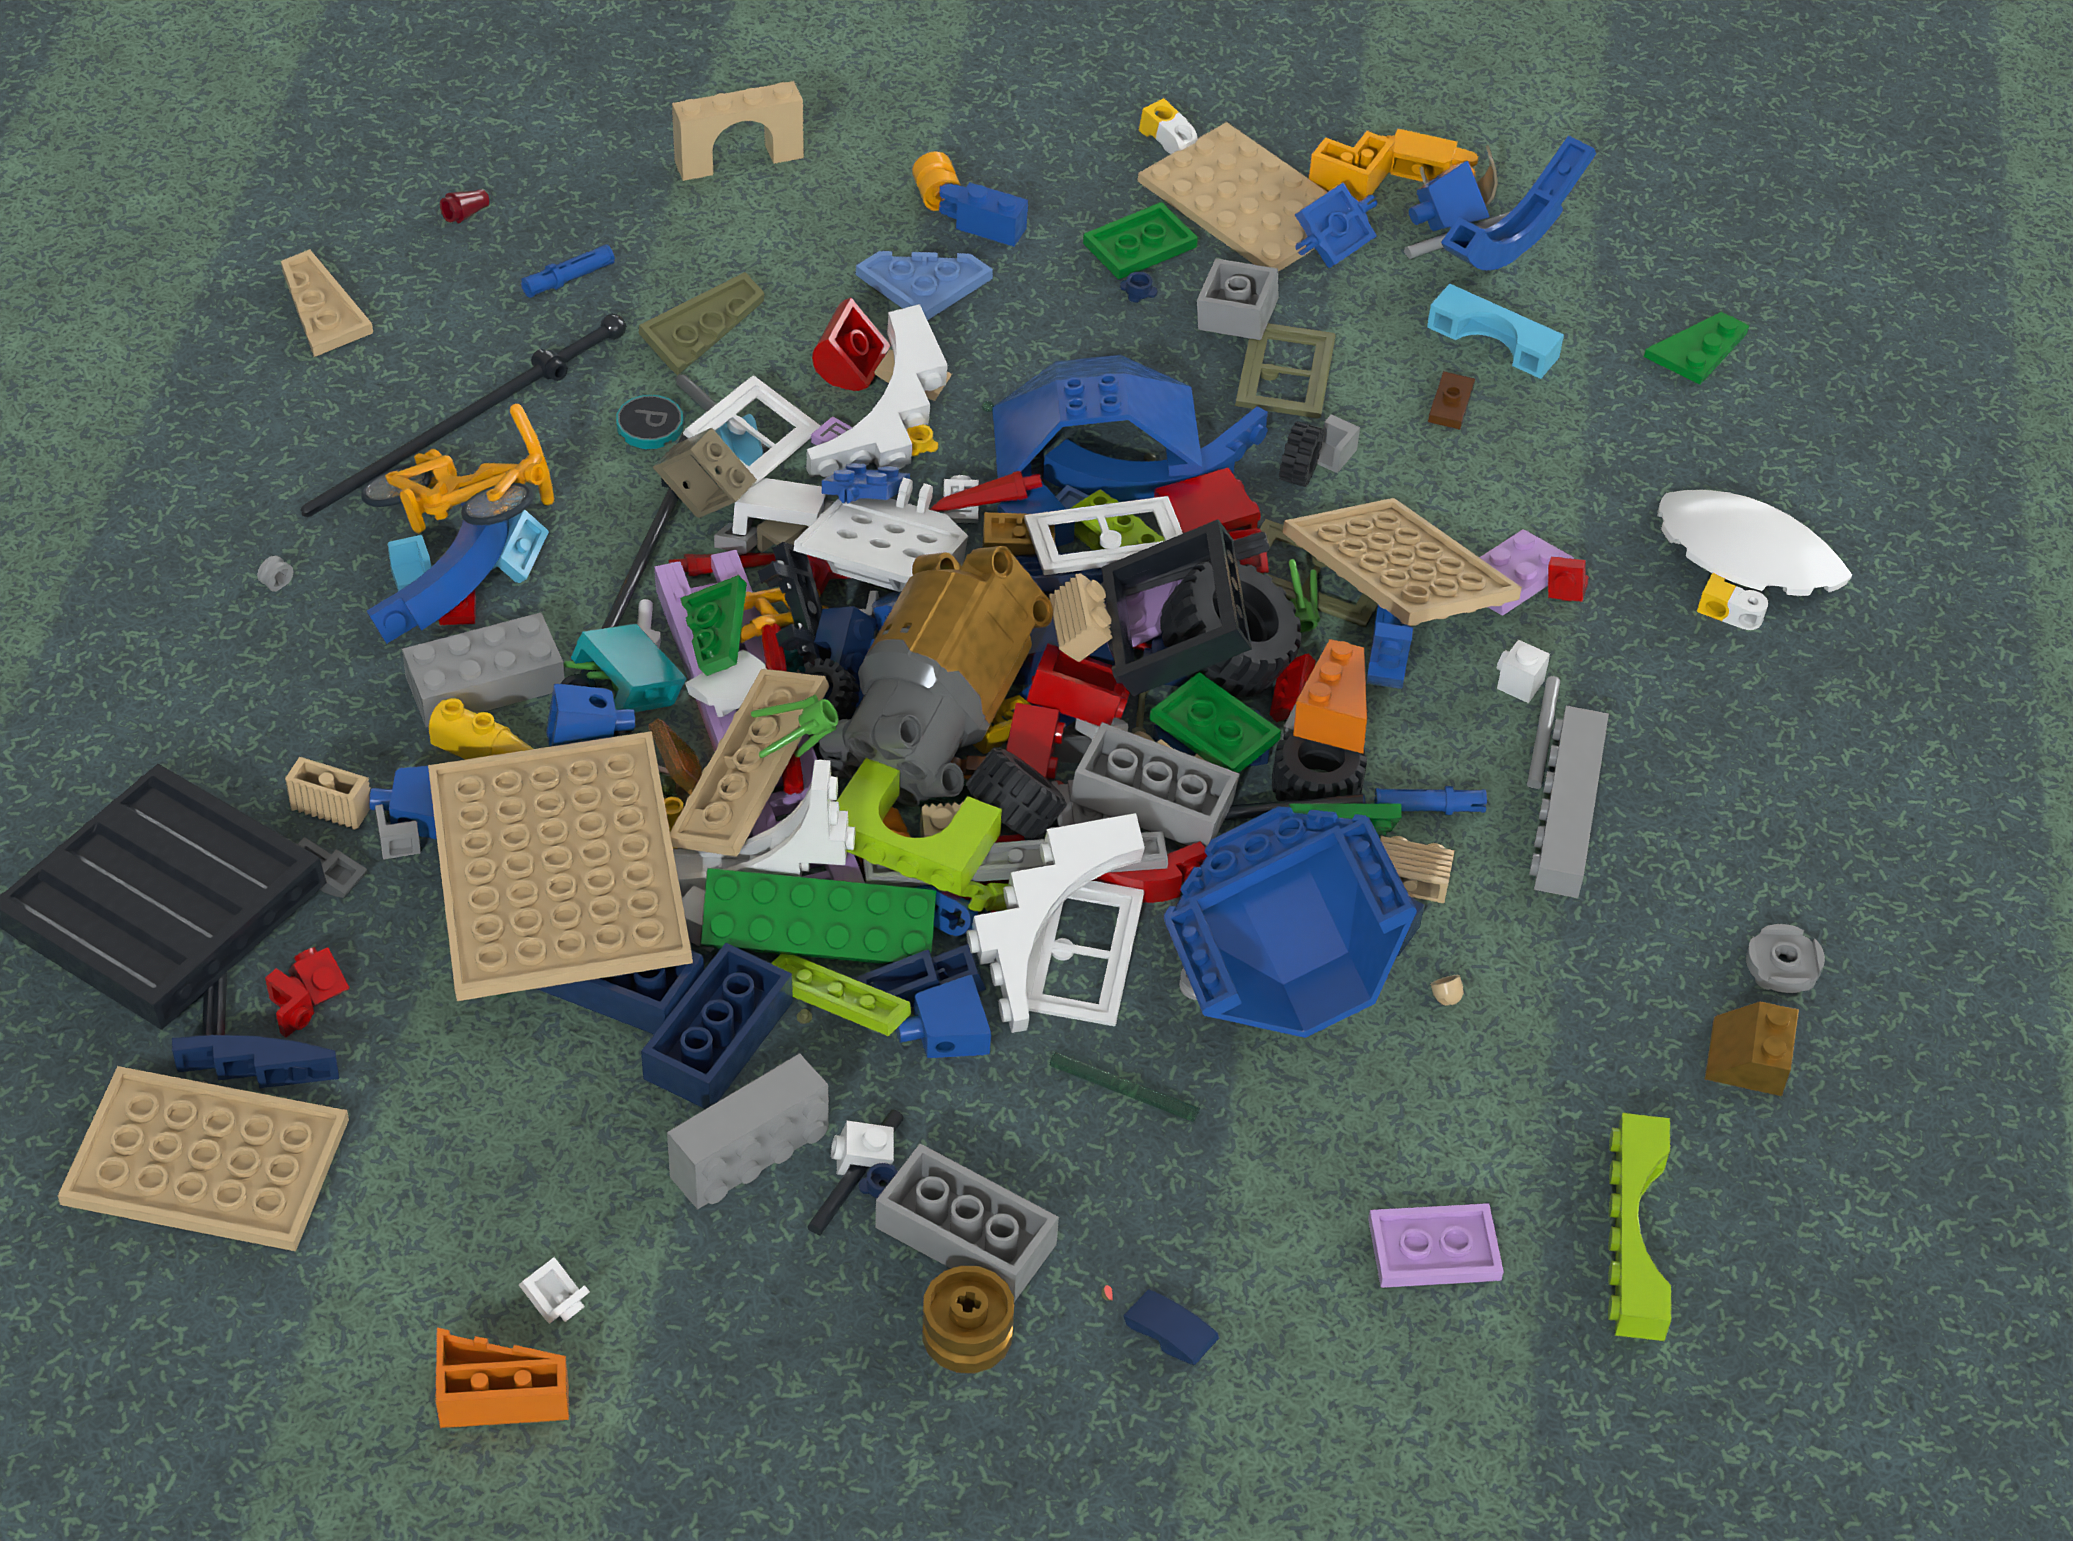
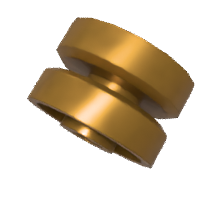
M958 1266L943 1271L933 1279L924 1294L922 1341L928 1355L941 1367L957 1373H978L994 1367L1005 1358L1012 1344L1014 1297L1008 1284L995 1272L979 1266Z

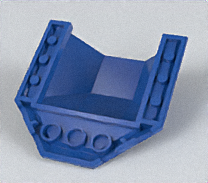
M1122 355L1055 361L993 407L997 476L1001 478L1020 470L1023 477L1031 476V460L1062 427L1129 420L1165 446L1169 477L1200 474L1203 472L1192 388Z
M1278 806L1210 841L1204 850L1207 855L1200 868H1193L1180 889L1183 894L1176 906H1169L1163 918L1204 1016L1306 1038L1376 1003L1417 910L1369 817L1355 814L1352 819L1338 818L1336 812L1310 810L1308 814L1294 813L1290 807Z

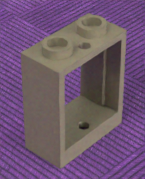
M712 427L674 445L653 466L654 470L698 518L737 502L757 481L754 475ZM715 467L720 472V474H717L715 472ZM683 482L688 484L687 489L683 487Z

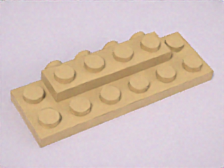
M768 669L760 670L739 710L734 714L724 737L719 741L714 755L704 768L695 789L687 798L686 805L670 832L672 847L738 856L802 738L801 736L768 756L760 758L758 753L801 727L798 718L802 714L803 709L756 718L751 716V712L766 707L802 701L813 695H816L818 700H821L829 688L825 676Z

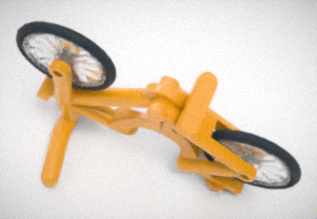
M513 404L510 407V414L529 453L519 464L483 463L474 474L457 476L452 458L448 455L442 456L436 449H430L425 454L418 453L414 456L417 465L396 468L372 479L363 488L361 498L365 504L372 507H388L403 503L412 529L420 534L426 529L422 517L424 512L434 515L436 520H442L449 516L448 512L453 506L466 502L461 510L464 521L472 525H491L518 515L530 505L534 495L532 489L525 485L526 482L538 485L540 498L544 505L549 506L553 504L554 493L549 468L538 437L523 407L520 404ZM430 471H433L435 477L431 476Z

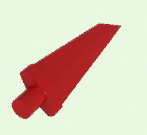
M1021 470L1016 471L1013 474L943 497L929 510L941 512L1027 499L1026 491L1043 487L1040 474L1023 477Z
M746 553L739 555L743 568L768 565L772 561H776L774 553ZM684 554V559L668 560V564L680 561L684 572H687L688 576L713 573L711 568V555L713 554Z

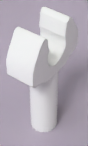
M647 599L641 600L639 602L637 625L659 648L661 643L660 632L651 629L653 603Z

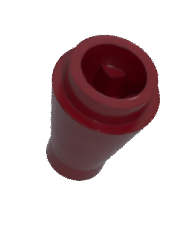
M484 189L449 192L440 200V210L447 222L452 223L456 221L461 223L481 209L488 207L490 200Z

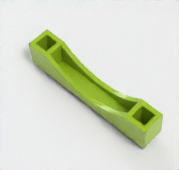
M1622 1113L1618 1128L1611 1129L1609 1151L1616 1152V1161H1611L1609 1170V1184L1616 1185V1193H1611L1609 1217L1616 1218V1227H1611L1608 1248L1609 1251L1616 1252V1261L1611 1260L1608 1273V1284L1615 1286V1295H1611L1609 1299L1608 1319L1615 1320L1616 1336L1665 1341L1671 1323V1285L1658 1271L1647 1253L1640 1233L1638 1211L1641 1197L1650 1184L1664 1172L1670 1153V1118Z

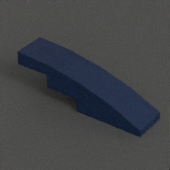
M206 1035L172 1038V1052L178 1073L216 1068L218 1081L257 1076L259 1088L340 1079L335 1050L297 1041L259 1036Z

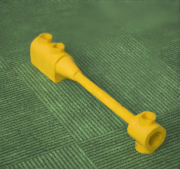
M456 698L442 700L433 710L429 720L431 744L465 760L533 749L514 735L508 727L495 722L493 715L490 713L480 712L477 714L464 708L462 701ZM677 797L664 798L670 832L684 808L682 800Z

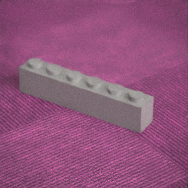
M1566 706L1563 720H1555L1552 740L1559 742L1558 746L1551 745L1547 765L1554 767V772L1547 771L1543 793L1550 794L1549 799L1542 798L1538 820L1545 821V826L1538 825L1534 847L1541 848L1540 854L1533 853L1529 875L1536 876L1534 890L1574 898L1579 897L1586 865L1608 713Z

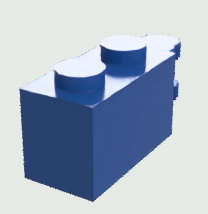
M970 182L967 187L953 185V183H945L940 186V197L944 200L939 202V212L944 214V216L947 215V217L956 219V229L1015 247L1027 228L1028 200Z

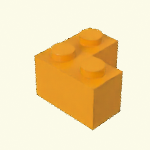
M1366 131L1353 148L1325 137L1312 153L1309 179L1326 191H1330L1344 183L1350 194L1360 202L1368 195H1372L1390 172L1395 141Z

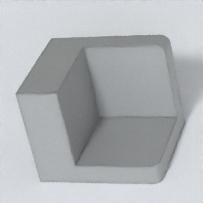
M1330 415L1324 422L1322 448L1320 449V456L1316 464L1338 473L1357 451L1360 427Z
M375 805L383 859L420 854L417 822L411 821L397 824L385 822L383 805Z

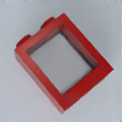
M1047 643L1027 701L1045 708L1057 709L1062 714L1100 726L1102 722L1111 725L1113 718L1121 720L1130 692L1122 683L1117 684L1112 673V665L1089 657L1078 662L1059 650V647Z

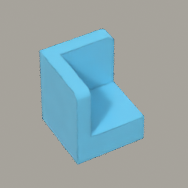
M422 535L390 541L387 544L391 572L398 591L411 584L431 568L430 556Z

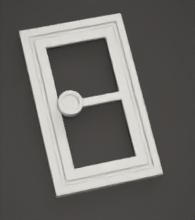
M753 375L687 427L683 434L690 438L711 427L716 431L726 422L728 429L735 434L742 435L746 431L770 448L750 466L741 461L757 479L752 485L755 486L811 439V434L820 425ZM756 398L796 427L776 444L750 426L743 418L736 415Z
M1168 496L1024 515V520L1044 575L1102 568L1105 565L1164 542L1119 547L1121 545V534L1117 531L1109 530L1105 520L1108 517L1154 512L1165 541L1183 534ZM1098 520L1102 531L1100 544L1106 549L1064 555L1058 554L1048 525Z
M1090 881L1068 897L1069 899L1120 907L1110 951L1073 945L1070 940L1065 938L1055 940L1063 903L1046 922L1031 952L1026 979L1028 1011L1116 1026L1144 890ZM1074 953L1108 959L1099 1004L1043 994L1051 954L1058 960H1068Z

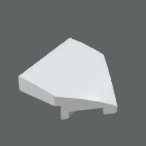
M742 650L738 652L737 665L709 676L701 673L687 681L686 687L690 696L709 706L714 705L717 717H724L740 708L760 670L766 669V665L751 653Z

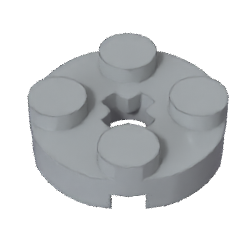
M1788 924L1769 925L1761 929L1760 934L1755 937L1753 936L1746 953L1747 967L1755 977L1758 986L1763 989H1772L1783 993L1807 991L1815 986L1824 966L1825 957L1820 943L1815 938L1812 942L1809 938L1803 936L1804 930ZM1780 954H1785L1788 960H1794V962H1783L1779 960Z

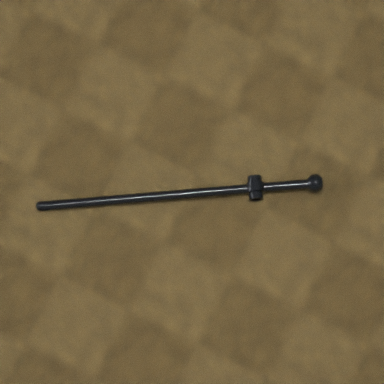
M614 313L606 315L602 319L599 328L559 352L554 353L551 350L544 349L537 350L531 358V363L534 367L310 500L301 507L302 516H313L538 379L545 377L548 380L551 378L555 381L562 380L568 371L565 363L606 338L613 340L621 338L626 331L624 319Z

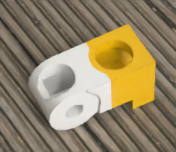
M1164 98L1143 108L1139 131L1146 137L1152 135L1168 153L1172 154L1177 150L1181 151L1198 140L1192 125Z
M1712 573L1702 592L1697 612L1742 629L1754 630L1762 625L1768 607L1767 598L1758 591H1745L1743 588L1727 583L1725 578Z

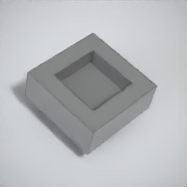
M728 523L714 535V548L727 551L737 550L738 555L748 553L757 545V528L750 527L746 535L732 534L733 523Z

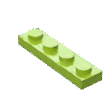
M781 954L771 963L792 973L794 998L886 1036H890L911 1015L910 1002L798 956Z

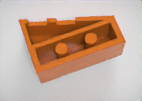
M1329 639L1296 701L1293 736L1363 754L1367 724L1364 647L1352 645L1345 641Z
M437 1328L436 1406L440 1428L569 1420V1382L566 1356L514 1345L513 1348L489 1344L486 1338L475 1336L474 1340L450 1335V1330Z

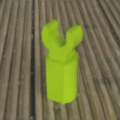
M970 881L961 895L972 898L968 908L973 911H981L984 908L987 911L995 910L996 912L1009 910L1004 898V887L1008 886V884L989 883L984 886L978 882Z

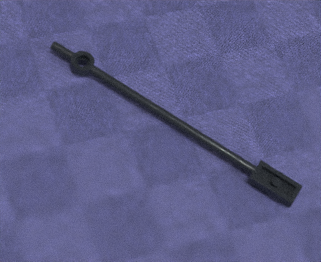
M682 433L678 443L688 439V437ZM662 478V487L669 489L601 629L618 627L679 500V497ZM683 482V487L687 489L688 484ZM581 669L579 674H572L566 677L561 684L597 688L595 680L587 677L588 672H596L597 670Z

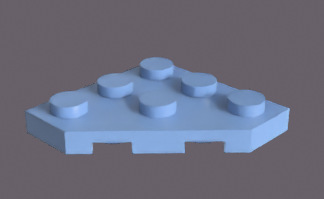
M879 251L856 265L857 277L901 308L920 304L927 320L992 280L993 275L992 268L968 253H957V258H938V253L912 252V257L892 256V251Z

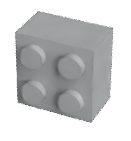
M1215 259L1197 299L1198 330L1261 340L1279 298L1278 269Z

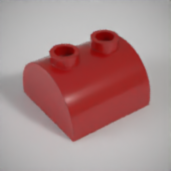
M848 298L842 301L835 310L813 350L812 361L816 372L832 386L851 391H860L869 387L875 376V370L891 345L852 298Z

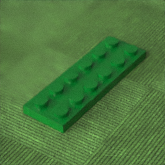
M707 868L700 946L722 948L725 943H728L744 951L891 964L927 949L932 953L936 890Z

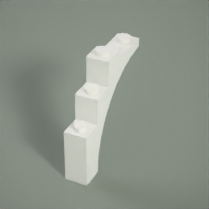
M920 304L888 313L887 333L894 352L895 365L887 389L873 410L852 429L831 441L807 449L806 470L810 478L818 476L829 477L834 474L835 470H842L846 468L847 464L852 463L868 465L875 462L877 468L892 466L899 469L907 464H911L912 442L906 430L910 427L929 424L930 403L924 391H933L946 385L948 366Z
M815 760L812 782L805 798L789 816L777 825L752 838L746 839L737 857L689 849H673L681 896L684 897L693 885L705 891L707 868L802 877V871H809L810 863L845 865L847 850H854L855 827H848V811H839V802L832 801L837 800L838 777L831 776L830 760Z
M1136 813L1047 829L1045 842L1040 844V854L1044 866L1015 871L1010 874L1009 884L1004 887L1005 903L1009 910L974 916L972 930L967 931L971 953L977 952L980 965L990 963L994 986H1001L1003 999L998 1001L1002 1022L1009 1021L1012 1033L1025 1031L1028 1027L1027 967L1033 946L1049 918L1068 897L1086 883L1111 870L1141 862L1145 847Z

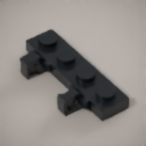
M782 542L772 548L776 561H772L770 565L762 570L759 569L758 575L761 584L766 583L769 588L780 586L781 593H785V601L790 607L794 626L790 624L776 633L779 647H783V649L788 651L797 649L798 655L803 656L804 664L810 662L815 666L814 659L821 658L825 662L826 658L830 659L831 657L829 650L814 642L823 610L807 554L793 551L794 545Z

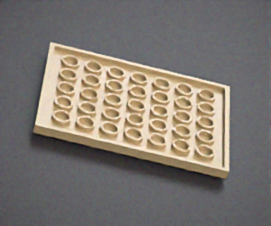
M652 731L428 765L457 1001L693 963Z

